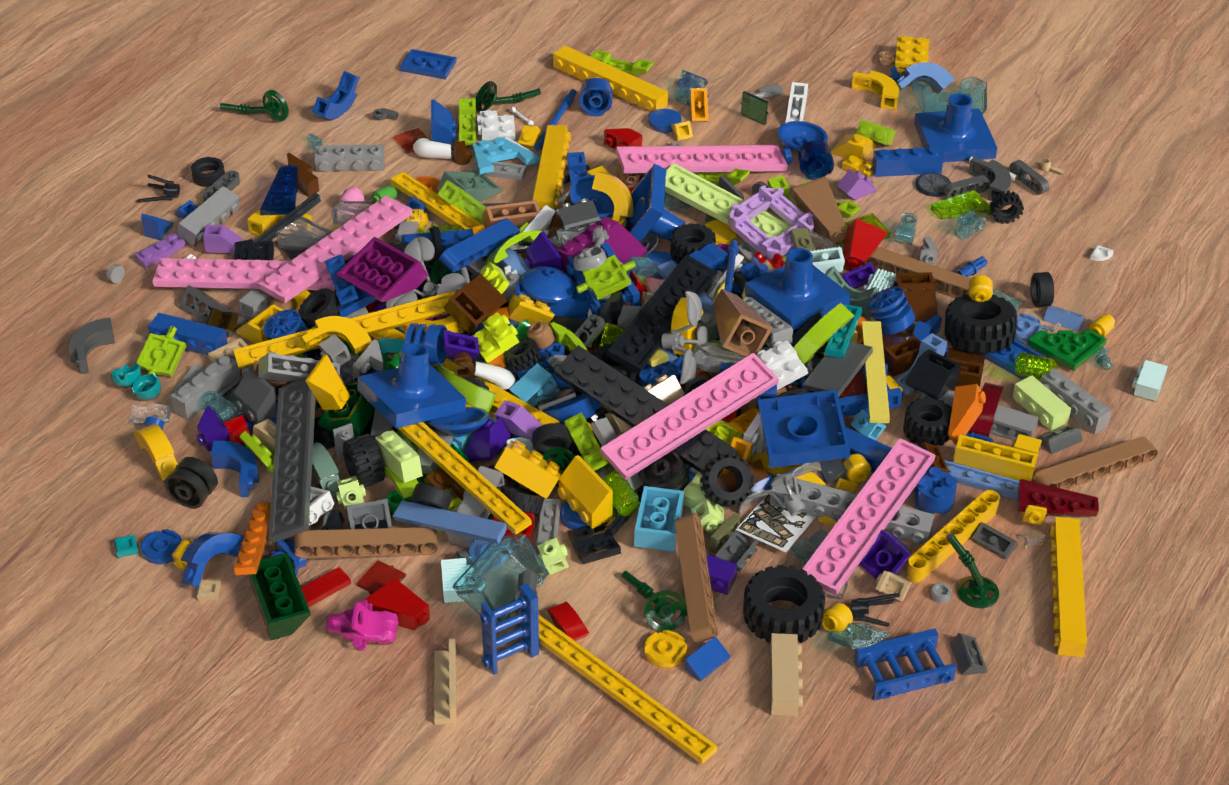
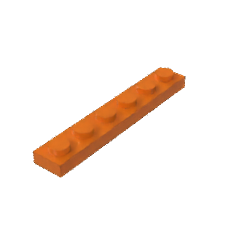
M260 502L254 505L234 566L235 575L257 574L269 534L271 503Z

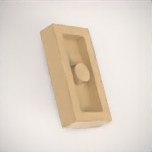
M239 338L208 353L209 360L213 363L224 354L236 360L234 349L248 345Z

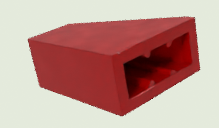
M856 218L847 227L843 248L844 263L849 267L858 268L870 257L887 235V231Z
M396 578L364 599L373 605L372 611L396 613L399 622L398 626L416 630L430 620L429 605Z

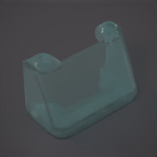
M977 77L964 78L960 82V91L934 93L931 90V86H928L927 83L923 81L912 82V91L921 113L946 111L949 97L956 93L970 96L972 98V109L980 108L982 115L987 110V82Z
M525 534L503 536L499 544L491 543L454 583L453 589L461 599L480 614L482 602H485L492 611L515 601L519 573H522L524 570H531L537 574V587L544 583V579L548 576L549 572ZM507 613L496 618V623L509 618L510 614Z

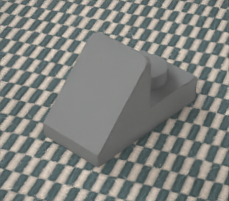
M374 339L354 363L352 376L358 378L363 373L366 374L370 367L375 370H383V359L378 340Z

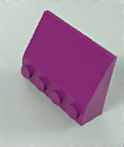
M608 217L602 218L557 249L561 256L562 270L567 272L568 257L571 256L574 259L578 254L582 253L583 249L593 247L596 243L593 242V229L597 226H602L609 236V239H605L604 243H609L622 264L632 260L635 261L647 253V249L619 222Z
M373 237L336 274L337 277L354 285V287L382 303L416 289L429 276L420 261L376 237Z

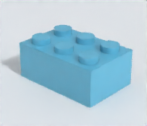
M644 486L635 526L634 547L675 552L677 543L675 520L682 517L684 491Z

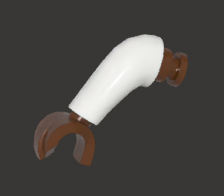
M417 135L413 139L414 152L420 157L452 159L453 156L454 162L458 165L469 164L472 158V152L466 148L465 141L457 142L451 148V144L430 141L423 135Z
M459 352L453 357V362L457 365L466 366L464 369L457 370L458 376L470 377L474 373V376L488 380L512 394L509 389L516 383V380L507 369L477 361L473 363L472 357L465 352Z

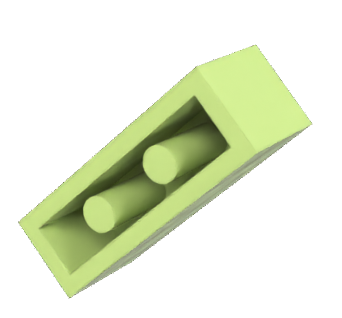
M1030 376L1015 384L1012 398L1030 414L1039 417L1038 420L1041 424L1045 425L1050 431L1068 423L1071 408L1034 376Z
M393 430L386 431L375 437L384 463L404 483L423 476L419 455Z

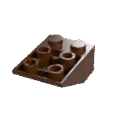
M932 272L895 274L894 287L903 289L908 299V304L911 305L915 314V322L920 320L925 323L935 314L938 315Z
M480 274L449 298L443 308L471 334L508 300Z
M902 332L892 335L882 334L884 361L888 365V372L892 376H896L908 371L917 358L921 341L916 336Z
M948 348L946 358L961 364L958 384L951 389H955L957 386L978 384L980 387L986 354L975 352L973 354L969 353V351Z

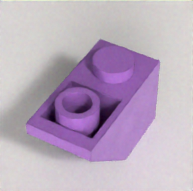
M849 169L837 184L841 190L855 200L877 190L872 185L874 182L858 170L853 172Z
M206 225L203 238L206 253L235 254V242L244 241V239L224 225Z
M504 400L494 414L495 417H501L509 433L532 440L533 431L542 426L521 405Z

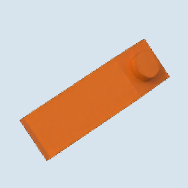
M978 384L955 387L948 436L955 446L960 434L966 436L982 412L986 396Z

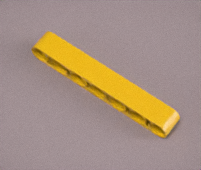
M993 490L984 491L910 556L906 572L907 579L916 583L923 581L955 552V549L946 539L947 535L953 533L961 545H963L974 535L981 522L986 524L992 519L998 510L999 494Z

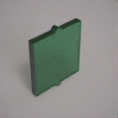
M743 91L742 102H740L742 105L741 115L766 125L767 115L769 114L767 112L768 101Z

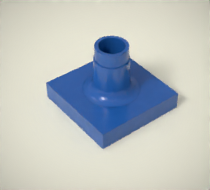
M962 93L951 95L946 111L915 113L914 125L923 147H941L944 156L943 163L969 161L971 157L981 160L996 159V143L980 108L972 109V98Z
M655 163L630 193L633 200V216L628 218L625 229L639 242L648 232L655 233L658 237L671 242L673 230H676L678 226L681 227V225L686 224L684 220L664 209L666 169Z
M804 248L789 250L786 254L785 266L745 283V296L752 297L792 326L793 332L803 327L819 312L823 318L839 303L850 305V293L815 267L812 263V253Z
M407 343L401 347L398 368L358 376L357 390L395 428L463 413L466 407V398L429 364V349L420 343Z
M837 389L758 400L759 415L770 468L850 458V445Z

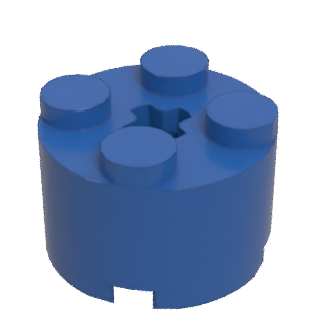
M591 78L584 81L580 88L579 104L581 109L586 111V114L602 116L606 111L610 110L613 91L609 81L601 78Z
M931 467L916 485L914 499L917 508L934 514V512H941L940 515L948 513L954 506L957 479L937 467Z

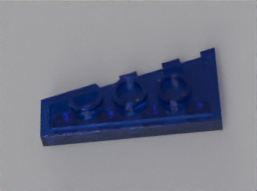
M280 166L260 208V216L287 215L296 208L298 166Z

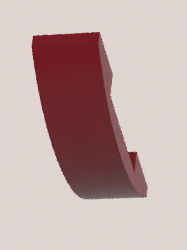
M984 383L982 391L985 393L986 401L983 403L982 412L970 428V433L974 432V434L989 437L1004 386Z

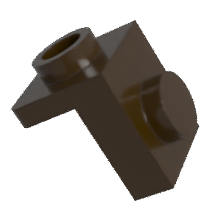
M211 308L206 325L226 329V332H234L239 314L235 312H222L216 308Z

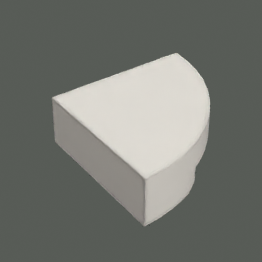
M1097 245L1091 254L1090 260H1107L1113 256L1114 250Z

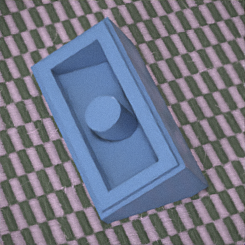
M1052 305L1047 308L1044 317L1046 322L1076 331L1080 330L1085 320V315Z

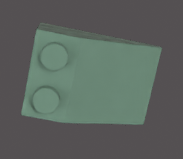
M444 171L437 188L440 191L445 182L449 180L479 202L491 198L502 191L485 174H479L478 172Z

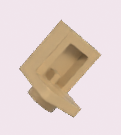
M884 571L876 580V590L886 594L900 593V597L895 599L903 602L912 582L890 571Z

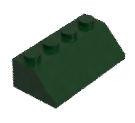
M288 553L262 559L257 574H248L270 640L292 635L311 614Z

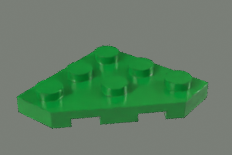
M1058 330V333L1038 331L1028 339V346L1075 371L1106 345L1107 339L1092 330H1084L1083 333H1073V330Z

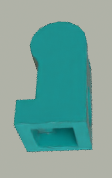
M380 338L378 344L381 354L393 355L401 351V347L405 345V340Z

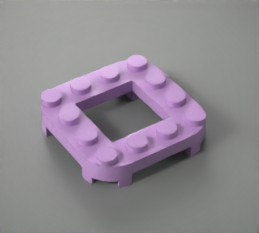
M764 185L759 188L758 193L740 205L736 203L733 205L728 219V226L757 252H761L767 259H771L774 254L779 253L784 256L789 250L795 248L790 235L791 229L808 228L811 236L814 221L810 211L805 214L783 196L784 190L782 188H766ZM770 207L792 227L778 237L772 236L770 238L750 220Z

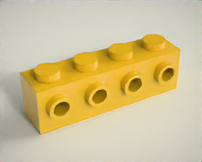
M960 434L953 462L1015 480L1032 481L1038 454Z

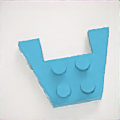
M497 137L493 140H481L473 143V153L479 174L494 172L493 162L519 158L525 165L540 163V156L505 138Z

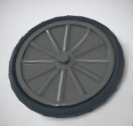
M925 173L917 178L916 187L925 195L938 197L944 195L943 189L951 181L942 174Z

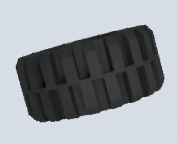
M965 294L960 298H955L946 308L944 330L946 339L952 346L958 347L961 351H969V353L973 354L974 352L991 354L1008 348L1015 340L1017 311L1012 303L1006 301L1003 297L999 298L997 295L992 294L988 301L976 302L969 295Z
M777 565L775 568L772 566L767 567L765 571L761 570L751 577L745 587L743 603L744 621L752 633L755 632V635L761 640L763 638L766 639L767 643L771 644L772 633L797 634L798 642L802 643L807 641L808 637H813L822 625L825 592L822 590L821 584L818 581L816 582V578L812 574L808 575L807 571L803 569L798 570L795 566L784 567V565ZM785 600L795 603L799 607L792 610H781L768 603Z

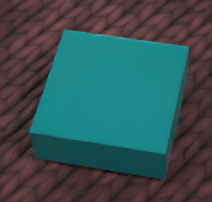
M135 534L114 539L118 558L139 554Z

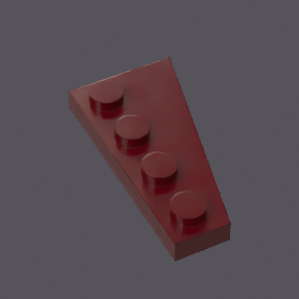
M1023 479L1019 480L1017 509L1019 512H1024L1027 505L1044 507L1049 514L1096 517L1099 512L1098 497Z

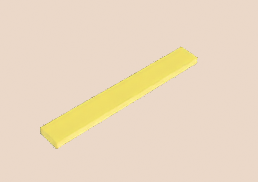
M862 321L863 345L873 348V353L865 362L869 422L889 423L890 414L881 321Z

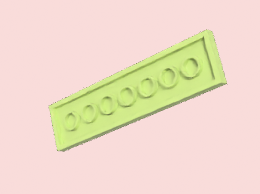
M675 163L666 170L665 192L727 225L733 205L735 203L740 205L745 201ZM766 211L750 220L770 238L772 236L778 237L792 227L789 223Z

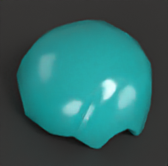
M134 363L133 367L124 364L121 369L112 371L111 380L119 387H131L133 382L141 376V367L138 363Z
M154 373L143 375L133 382L131 389L137 398L148 401L159 395L161 382Z

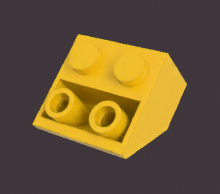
M521 293L519 296L513 294L507 307L509 309V319L520 323L527 319L530 325L537 321L549 324L555 315L550 310L551 307L547 306L546 303L536 300L535 303L530 297Z
M274 304L265 308L237 328L236 333L255 344L268 341L264 334V325L271 316L283 311V309Z

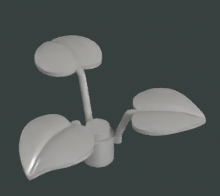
M418 237L406 246L404 253L420 261L427 272L424 261H429L434 257L435 248L429 239ZM451 273L442 278L441 284L436 285L430 281L428 276L426 278L427 283L423 287V293L416 289L387 300L386 308L417 301L415 293L421 295L422 298H428L451 291L458 292L467 282L462 275Z
M689 291L685 292L687 297V316L690 325L662 335L663 348H671L672 350L684 353L682 375L679 384L688 383L696 376V359L692 356L693 353L690 349L680 347L684 343L697 344V355L700 358H706L709 354V335L705 326L698 328L697 340H684V336L680 334L682 331L697 326V321L702 316V303L699 296Z
M804 463L797 468L789 470L787 473L778 475L771 481L774 487L784 482L788 494L783 497L784 501L770 489H762L747 496L740 503L739 513L741 514L747 506L767 495H771L781 504L783 509L787 508L791 516L803 512L805 507L801 501L802 498L799 494L796 477L812 471H821L820 463ZM790 479L793 480L795 493L791 491L788 484Z

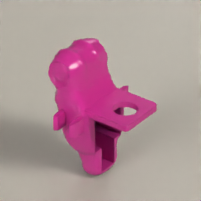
M361 600L360 602H355L354 609H347L341 614H330L327 619L326 629L329 633H336L346 640L353 641V647L363 651L366 649L367 643L392 644L397 636L396 629L399 622L396 613L372 611L373 605L368 603L367 600Z

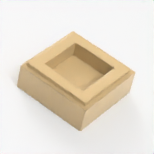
M201 580L197 593L198 600H219L221 580Z

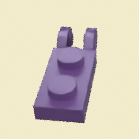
M176 233L168 235L166 239L134 254L135 259L147 268L159 262L160 258H167L175 254L176 251L184 248L186 242L182 238L179 239Z

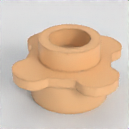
M889 51L880 52V63L891 65L895 61V54Z

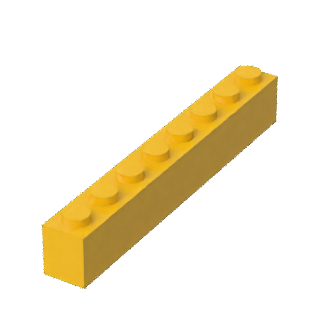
M566 45L553 53L554 68L583 81L591 78L607 80L612 87L613 95L653 112L663 109L668 105V91Z
M547 125L533 200L537 201L540 211L545 205L555 210L561 198L562 179H564L569 142H571V132H568L567 125Z
M1055 517L1054 524H1050L1049 537H1052L1050 540V552H1053L1051 554L1050 567H1054V570L1051 572V582H1054L1051 596L1055 598L1052 604V613L1056 614V617L1053 618V629L1056 630L1053 644L1057 646V655L1084 657L1087 636L1080 519Z

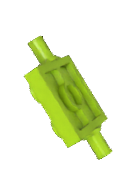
M615 255L610 256L601 266L582 271L586 282L576 286L579 294L589 289L594 293L597 300L602 299L631 285L627 271L635 268L636 264L634 260L622 264Z
M170 326L166 335L150 333L136 362L140 365L141 370L148 372L147 375L154 373L155 375L173 377L187 347L185 342L173 338L177 331L176 327Z
M246 431L240 435V439L245 443L246 447L253 450L267 466V470L273 474L274 456L263 444L259 446L262 442L254 434L250 436Z

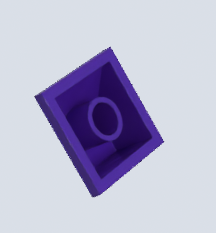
M540 232L526 250L525 263L527 267L531 269L538 266H550L562 270L560 254L545 232Z
M489 417L488 421L475 431L464 453L469 458V462L492 460L510 438L511 434L501 417Z
M881 530L875 543L859 564L877 580L878 576L884 571L897 574L911 554L907 546L894 534Z

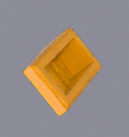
M752 407L730 421L729 426L744 435L759 410Z

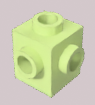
M356 476L337 481L339 491L336 492L339 504L343 503L345 507L346 505L364 502L363 497L366 496L363 484L359 485Z
M707 498L691 509L692 513L695 512L699 516L702 530L710 534L715 532L717 527L725 522L723 508Z
M557 538L546 540L543 544L538 545L540 554H537L541 566L545 565L550 575L569 567L565 557L569 555L564 543L560 545Z

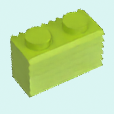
M861 119L856 134L891 146L896 130Z

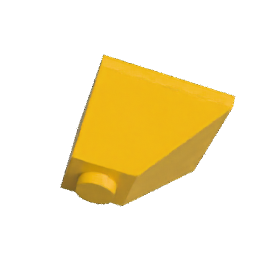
M846 133L831 150V153L846 159L853 155L865 160L875 148L876 143L862 135Z
M323 355L305 381L323 410H341L350 398V394L328 355Z

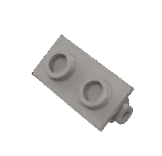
M352 423L333 429L336 458L342 457L344 460L343 443L354 438Z

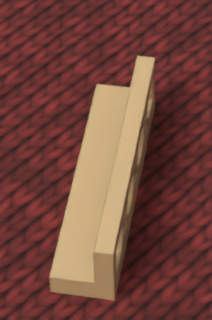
M449 639V650L434 651L435 725L457 724L455 639Z

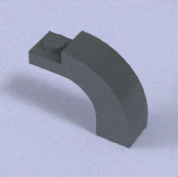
M975 157L970 160L968 174L973 176L985 175L991 182L987 200L992 201L993 197L997 198V194L1000 196L1002 195L1001 192L1004 191L1006 194L1007 191H1010L1011 175L1005 166L993 159L990 162Z
M110 317L87 323L72 335L69 341L71 363H75L76 367H80L81 374L89 373L87 356L93 349L115 343Z

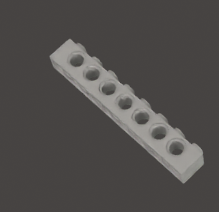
M796 478L799 494L802 498L801 501L805 507L803 513L816 517H823L825 515L838 522L858 495ZM790 479L788 484L791 491L795 493L793 480ZM784 482L772 487L771 491L784 501L783 497L788 494ZM770 496V504L782 507L780 503ZM901 506L884 530L894 534L897 538L924 545L929 540L935 514Z

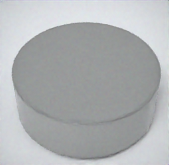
M117 264L111 265L107 270V279L113 283H119L125 275L124 268Z
M936 583L931 587L930 597L933 601L947 603L951 599L952 590L947 584Z

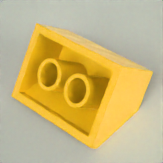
M579 455L575 456L559 478L558 494L561 499H565L573 511L580 515L581 520L593 529L612 520L613 490Z

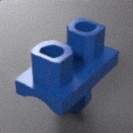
M751 257L752 263H745L740 269L745 278H751V280L772 272L768 270L767 264L760 263L756 257Z
M284 540L277 541V547L275 551L271 552V557L288 553L297 576L298 569L306 566L307 559L299 558L295 555L293 540L284 542Z

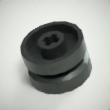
M673 450L640 471V477L645 485L649 487L683 491L690 482L689 471L679 455Z
M185 457L176 465L175 470L171 471L166 477L164 483L167 492L176 502L182 506L197 509L207 500L208 495L215 490L218 485V479L214 470L208 464L195 457Z

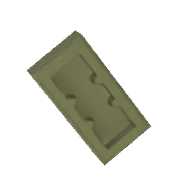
M808 228L791 229L790 235L795 248H804L809 251L815 250Z
M733 513L723 524L717 527L710 538V551L716 554L740 524L739 515Z

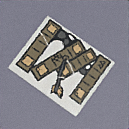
M767 495L736 530L787 552L816 516L803 512L791 516L787 508L783 509L782 507L770 504L771 495Z

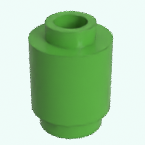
M384 186L372 192L371 201L374 204L384 196L395 200L397 198V191L393 186Z

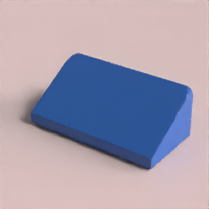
M713 637L686 658L685 670L699 681H702L729 660L730 655L716 637Z

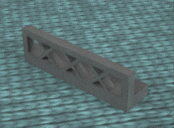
M190 285L187 286L178 305L206 322L211 308H216L222 312H235ZM192 295L194 303L186 305L185 303L189 296ZM205 304L206 311L200 313L199 306ZM239 314L237 326L239 324L243 325L248 319ZM226 332V334L232 337L234 332Z

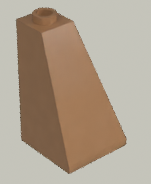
M826 176L792 187L797 207L805 214L810 211L813 215L814 229L831 244L845 240L846 225Z
M721 289L713 303V309L722 347L745 357L752 353L757 355L773 327L739 296Z

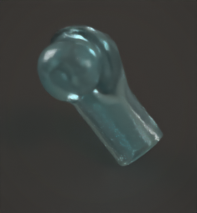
M312 133L308 134L307 140L311 142L313 151H315L316 146H323L321 138Z
M1101 347L1096 355L1095 362L1099 366L1104 367L1105 370H1109L1113 366V362L1107 356L1109 350L1106 347Z

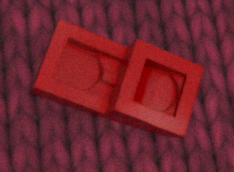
M567 601L548 609V613L558 629L561 628L562 632L571 639L577 641L588 636V629Z

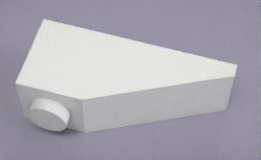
M792 82L786 123L803 121L808 97V84Z

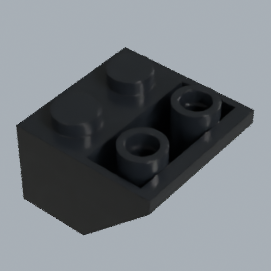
M928 349L918 357L905 380V384L938 400L958 384L961 364Z

